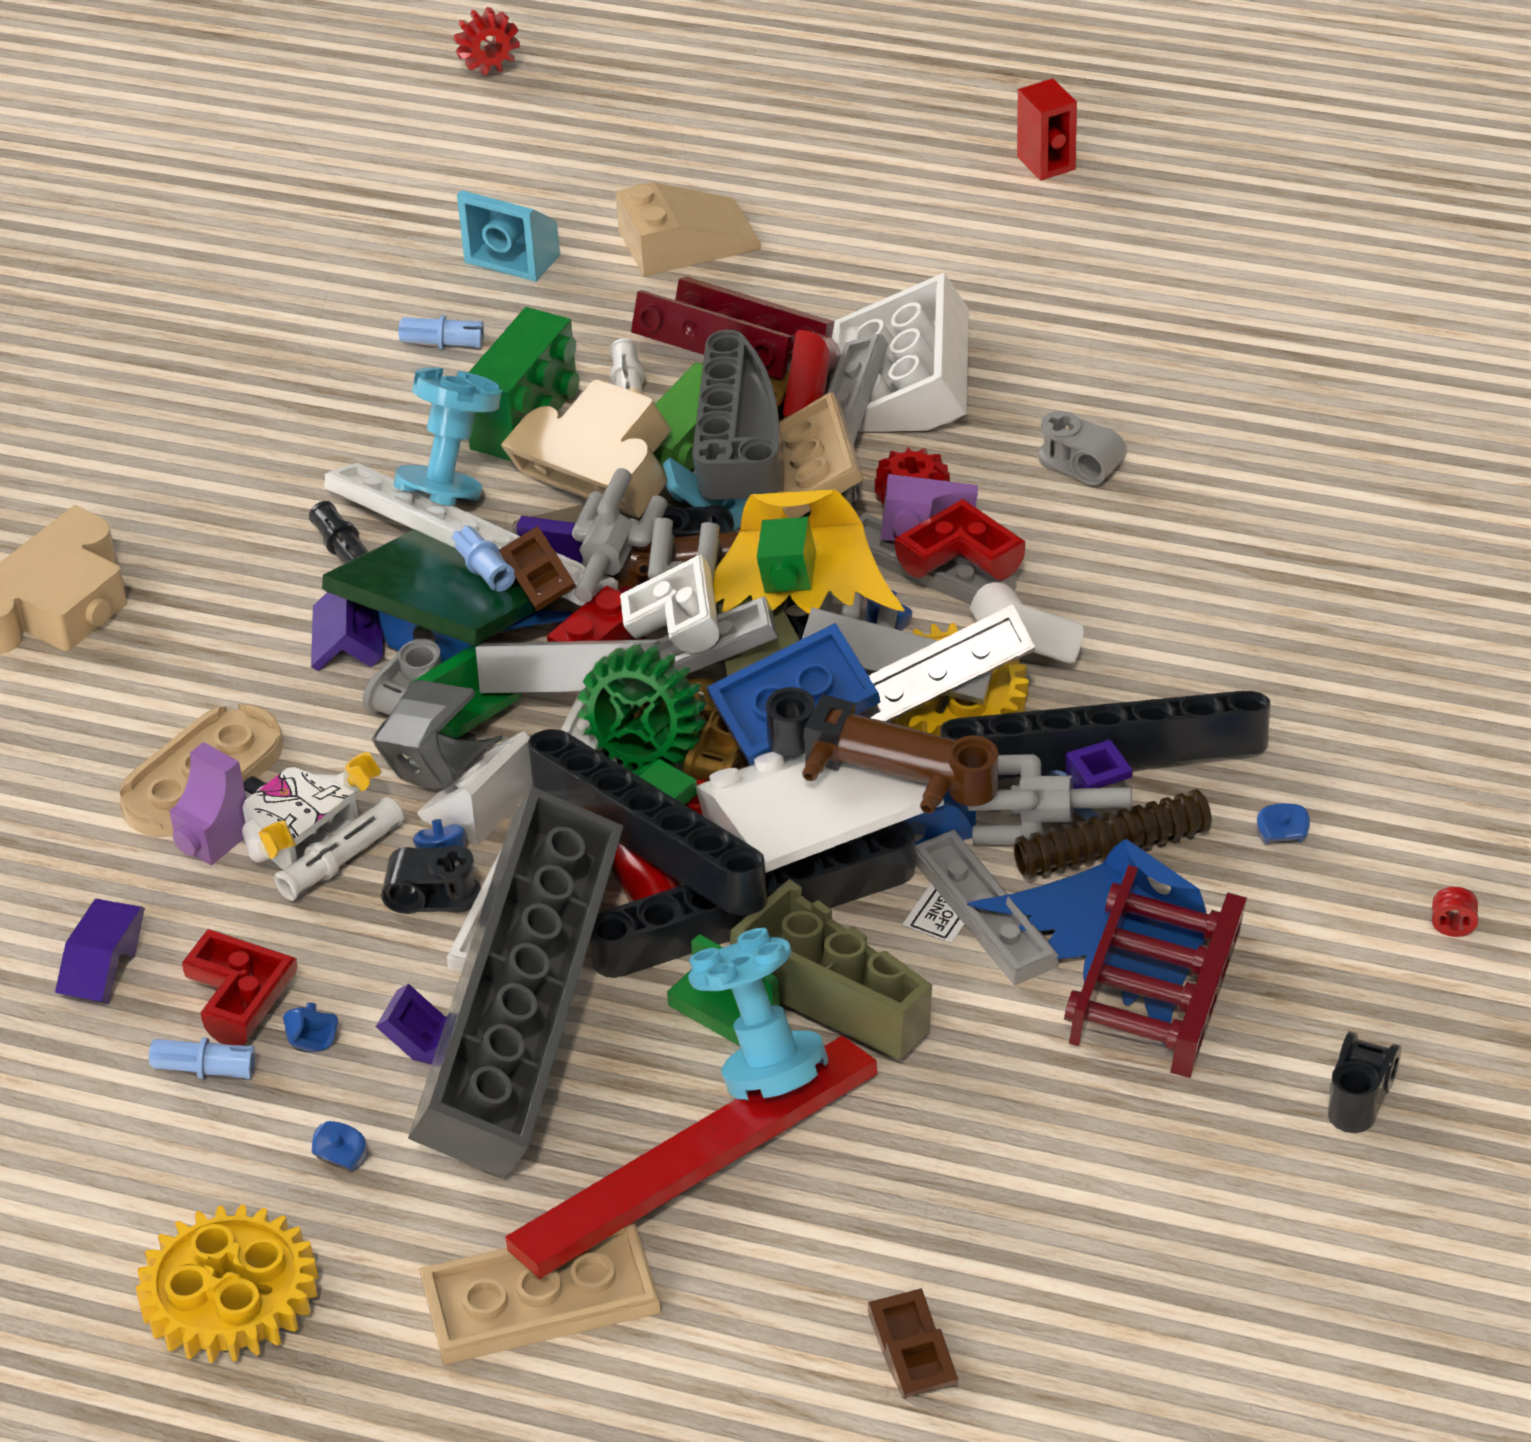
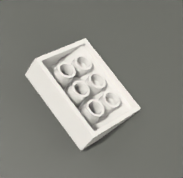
M945 273L835 320L832 339L838 344L841 354L846 342L882 333L889 343L858 432L928 431L943 424H951L967 414L969 308ZM835 371L829 374V387Z
M770 752L755 758L754 765L740 770L736 768L719 770L710 775V781L695 786L703 816L759 850L764 855L766 873L924 813L920 808V803L927 784L842 762L838 771L825 768L815 781H807L802 775V771L805 768V754L788 757ZM942 800L941 804L937 807L944 805V801Z

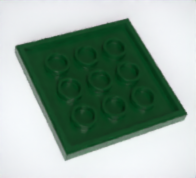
M415 529L323 574L322 590H325V592L473 646L537 611L516 577L508 589L497 592L495 589L493 591L480 575H475L468 570L465 558L455 547Z

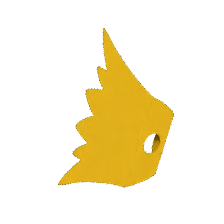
M836 489L751 494L743 509L740 532L727 554L714 570L713 590L715 603L724 599L723 613L737 607L749 595L752 596V601L765 596L773 611L791 595L795 604L804 612L810 614L811 608L819 609L829 591L839 601L848 606L853 605L855 592H858L862 596L885 607L902 612L905 611L877 567L865 536L862 521L851 504ZM808 504L811 508V514L808 518L816 548L811 590L765 593L756 558L762 520L789 518L784 513L783 507Z

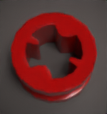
M1448 887L1438 891L1432 901V924L1434 928L1441 934L1453 937L1465 936L1473 932L1478 925L1477 912L1479 901L1476 895L1463 887ZM1451 910H1458L1459 913H1452Z

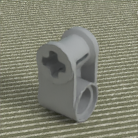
M1055 411L1047 414L1042 419L1041 430L1045 438L1044 445L1039 450V461L1048 469L1060 471L1079 479L1085 484L1094 486L1103 482L1123 461L1127 454L1126 444L1118 433L1082 420L1072 413Z
M416 639L403 645L392 660L368 682L363 694L364 709L373 714L382 712L390 716L408 688L409 683L442 663L438 645L427 639Z

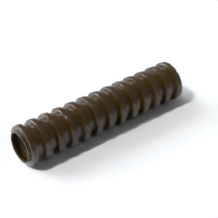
M1198 789L1191 790L1188 793V797L1184 793L1175 795L1173 800L1169 797L1160 799L1159 804L1155 801L1147 802L1145 808L1139 804L1132 806L1130 812L1125 808L1117 811L1116 816L1111 812L1105 813L1102 816V820L1094 816L1088 818L1087 824L1083 820L1074 822L1072 828L1068 824L1059 826L1058 831L1054 828L1046 829L1044 835L1034 832L1030 834L1029 839L1024 835L1016 837L1014 843L1015 861L1020 873L1027 880L1036 878L1038 872L1042 876L1049 875L1052 868L1056 872L1065 870L1066 865L1070 868L1078 867L1080 861L1090 864L1094 862L1095 857L1099 860H1105L1112 849L1125 839L1137 847L1140 845L1145 849L1151 847L1153 841L1158 845L1166 843L1167 837L1175 841L1181 838L1182 833L1184 836L1190 837L1195 835L1196 830L1200 833L1208 832L1212 823L1211 810L1206 797Z

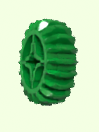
M641 644L632 645L627 650L623 647L617 648L609 653V656L602 657L594 664L593 670L586 674L582 681L586 687L580 691V695L577 697L578 700L586 705L580 709L577 717L590 723L585 728L583 735H594L598 740L595 750L603 751L606 749L610 753L609 758L616 763L623 760L624 768L629 771H633L658 759L671 766H674L677 762L681 763L686 759L688 751L692 750L700 741L698 732L704 728L706 720L699 713L705 709L707 702L694 697V694L700 690L701 684H689L685 677L688 676L690 667H683L678 670L674 666L676 654L667 655L661 659L658 646L650 647L644 651ZM649 701L650 705L643 710L641 715L635 718L634 714L644 703Z

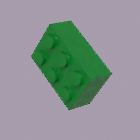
M525 307L468 372L490 379L499 385V390L502 389L498 410L475 413L472 433L469 438L470 450L512 461L501 444L529 412L538 407L550 406L558 412L565 402L576 394L580 378L576 372V340L573 338L570 318Z

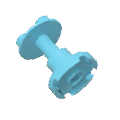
M420 368L415 371L412 392L419 398L431 403L427 430L434 434L429 465H403L396 468L394 487L409 492L420 490L430 493L429 499L434 503L442 505H455L457 497L467 500H479L482 494V484L468 475L455 471L460 442L471 437L476 412H493L499 409L502 389L499 390V385L496 382L476 374L458 371L457 376H442L444 368Z
M756 928L742 933L737 938L738 943L720 950L717 948L704 949L692 955L689 959L692 970L688 975L691 986L700 991H720L732 988L741 1014L733 1025L741 1048L726 1060L721 1068V1072L728 1093L734 1098L748 1100V1090L760 1089L763 1098H769L797 1089L818 1075L815 1067L817 1063H823L826 1066L828 1062V1056L819 1034L813 1031H791L784 1009L776 1005L771 1006L762 978L783 965L789 958L792 950L787 940L779 937H769L766 928Z

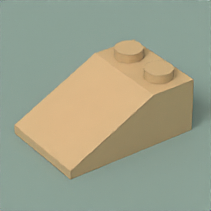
M656 182L636 184L630 188L616 191L619 233L643 277L761 249V242L734 198Z

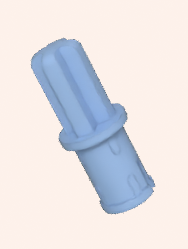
M440 315L439 319L404 317L399 322L398 336L402 342L438 344L439 349H444L445 345L482 348L483 341L481 339L484 340V322L449 320L446 318V315Z
M464 526L461 531L453 533L452 539L455 542V548L465 558V564L470 572L480 575L493 591L494 589L497 592L504 591L513 584L515 571L501 558L499 548L495 543L485 541L471 526Z
M203 1037L200 1043L155 1039L152 1040L149 1049V1065L153 1068L197 1072L198 1079H205L206 1075L252 1079V1074L254 1073L255 1046L211 1043L209 1038Z

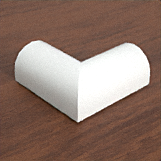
M702 554L620 595L624 627L636 639H640L666 625L668 627L669 639L676 647L685 652L699 653L708 650L719 639V624L711 569Z
M989 583L977 591L970 610L978 622L1014 605L1035 646V651L1033 652L1070 664L1072 662L1075 663L1083 639L1082 623L1023 605L1013 589L1004 583Z

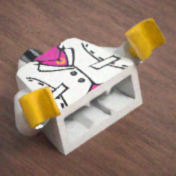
M364 752L355 756L346 764V771L338 775L311 774L299 768L290 767L286 768L268 783L255 776L247 778L243 782L246 800L242 806L245 818L242 835L250 858L254 862L259 863L272 859L284 870L304 856L305 849L314 842H324L348 823L357 819L359 816L355 793L365 791L370 786V779L382 773L371 754Z

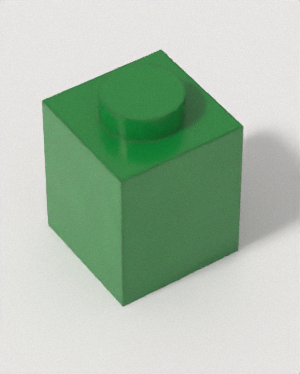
M808 517L762 520L756 558L765 593L811 590L816 548Z

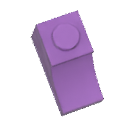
M888 474L882 512L881 539L895 541L897 536L961 499L976 507L978 485Z
M203 742L190 752L191 764L187 785L180 800L169 812L174 831L173 840L176 846L188 856L194 855L212 866L244 839L242 828L245 824L242 806L246 796L239 761Z

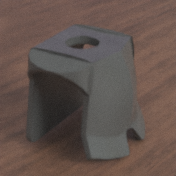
M416 680L410 683L388 719L378 728L372 737V742L400 779L426 789H437L451 786L486 747L502 741V735L476 740V735L468 732L457 738L440 733L439 731L475 696V692L470 688Z

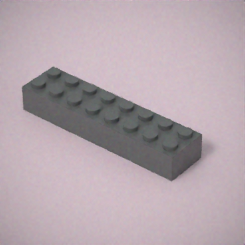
M531 786L510 821L408 1139L504 1179L508 1178L527 1151L624 827L623 825Z

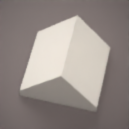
M522 731L482 752L451 786L442 788L417 812L418 816L431 825L435 819H441L443 827L451 824L461 825L466 832L465 840L478 846L523 801L529 789L533 786L528 746L530 737L525 731Z

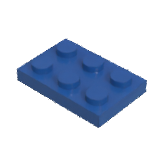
M836 623L706 687L711 701L749 766L755 764L754 759L758 756L774 752L769 747L767 741L765 705L767 698L781 688L795 687L808 691L814 698L815 707L822 694L854 702L855 714H859L881 703L878 690Z

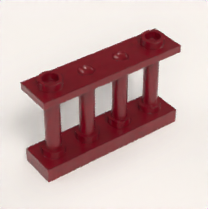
M686 276L678 279L675 300L644 290L637 291L631 333L704 355L706 341L710 335L721 330H736L741 332L756 350L768 375L783 379L786 374L788 357L793 354L796 331L798 329L806 330L832 338L835 321Z
M1128 865L1122 883L1113 882L1110 887L1105 905V912L1110 913L1082 990L1081 992L1072 990L1067 1002L1064 1020L1072 1022L1069 1044L1079 1046L1087 1023H1096L1166 1043L1165 1049L1174 1051L1170 1073L1191 1078L1240 934L1247 897L1227 892L1221 912L1211 910L1210 914L1135 894L1134 889L1138 867ZM1128 913L1203 933L1204 939L1209 940L1210 944L1208 947L1199 945L1196 950L1122 928ZM1116 948L1191 969V975L1198 978L1196 984L1186 982L1185 986L1109 964ZM1101 985L1179 1006L1178 1012L1185 1013L1183 1021L1173 1019L1172 1023L1095 1001Z

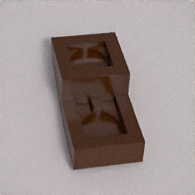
M539 526L499 549L505 562L514 569L517 581L537 611L577 587Z
M922 1288L868 1302L867 1312L888 1368L903 1398L958 1384V1377L941 1328L936 1329Z

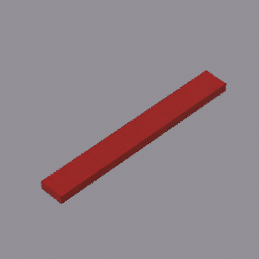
M843 1035L824 1046L828 1062L826 1066L823 1063L815 1065L818 1075L810 1082L790 1092L769 1098H763L760 1089L748 1091V1100L736 1098L505 1236L507 1251L541 1279L877 1075V1060Z

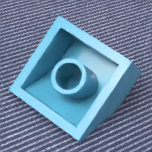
M463 190L457 194L465 263L537 282L560 256L556 220L531 208Z

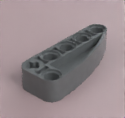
M736 330L717 331L708 337L705 345L692 453L698 491L703 497L708 499L749 498L751 494L777 493L783 485V448L773 386L756 350L745 336Z

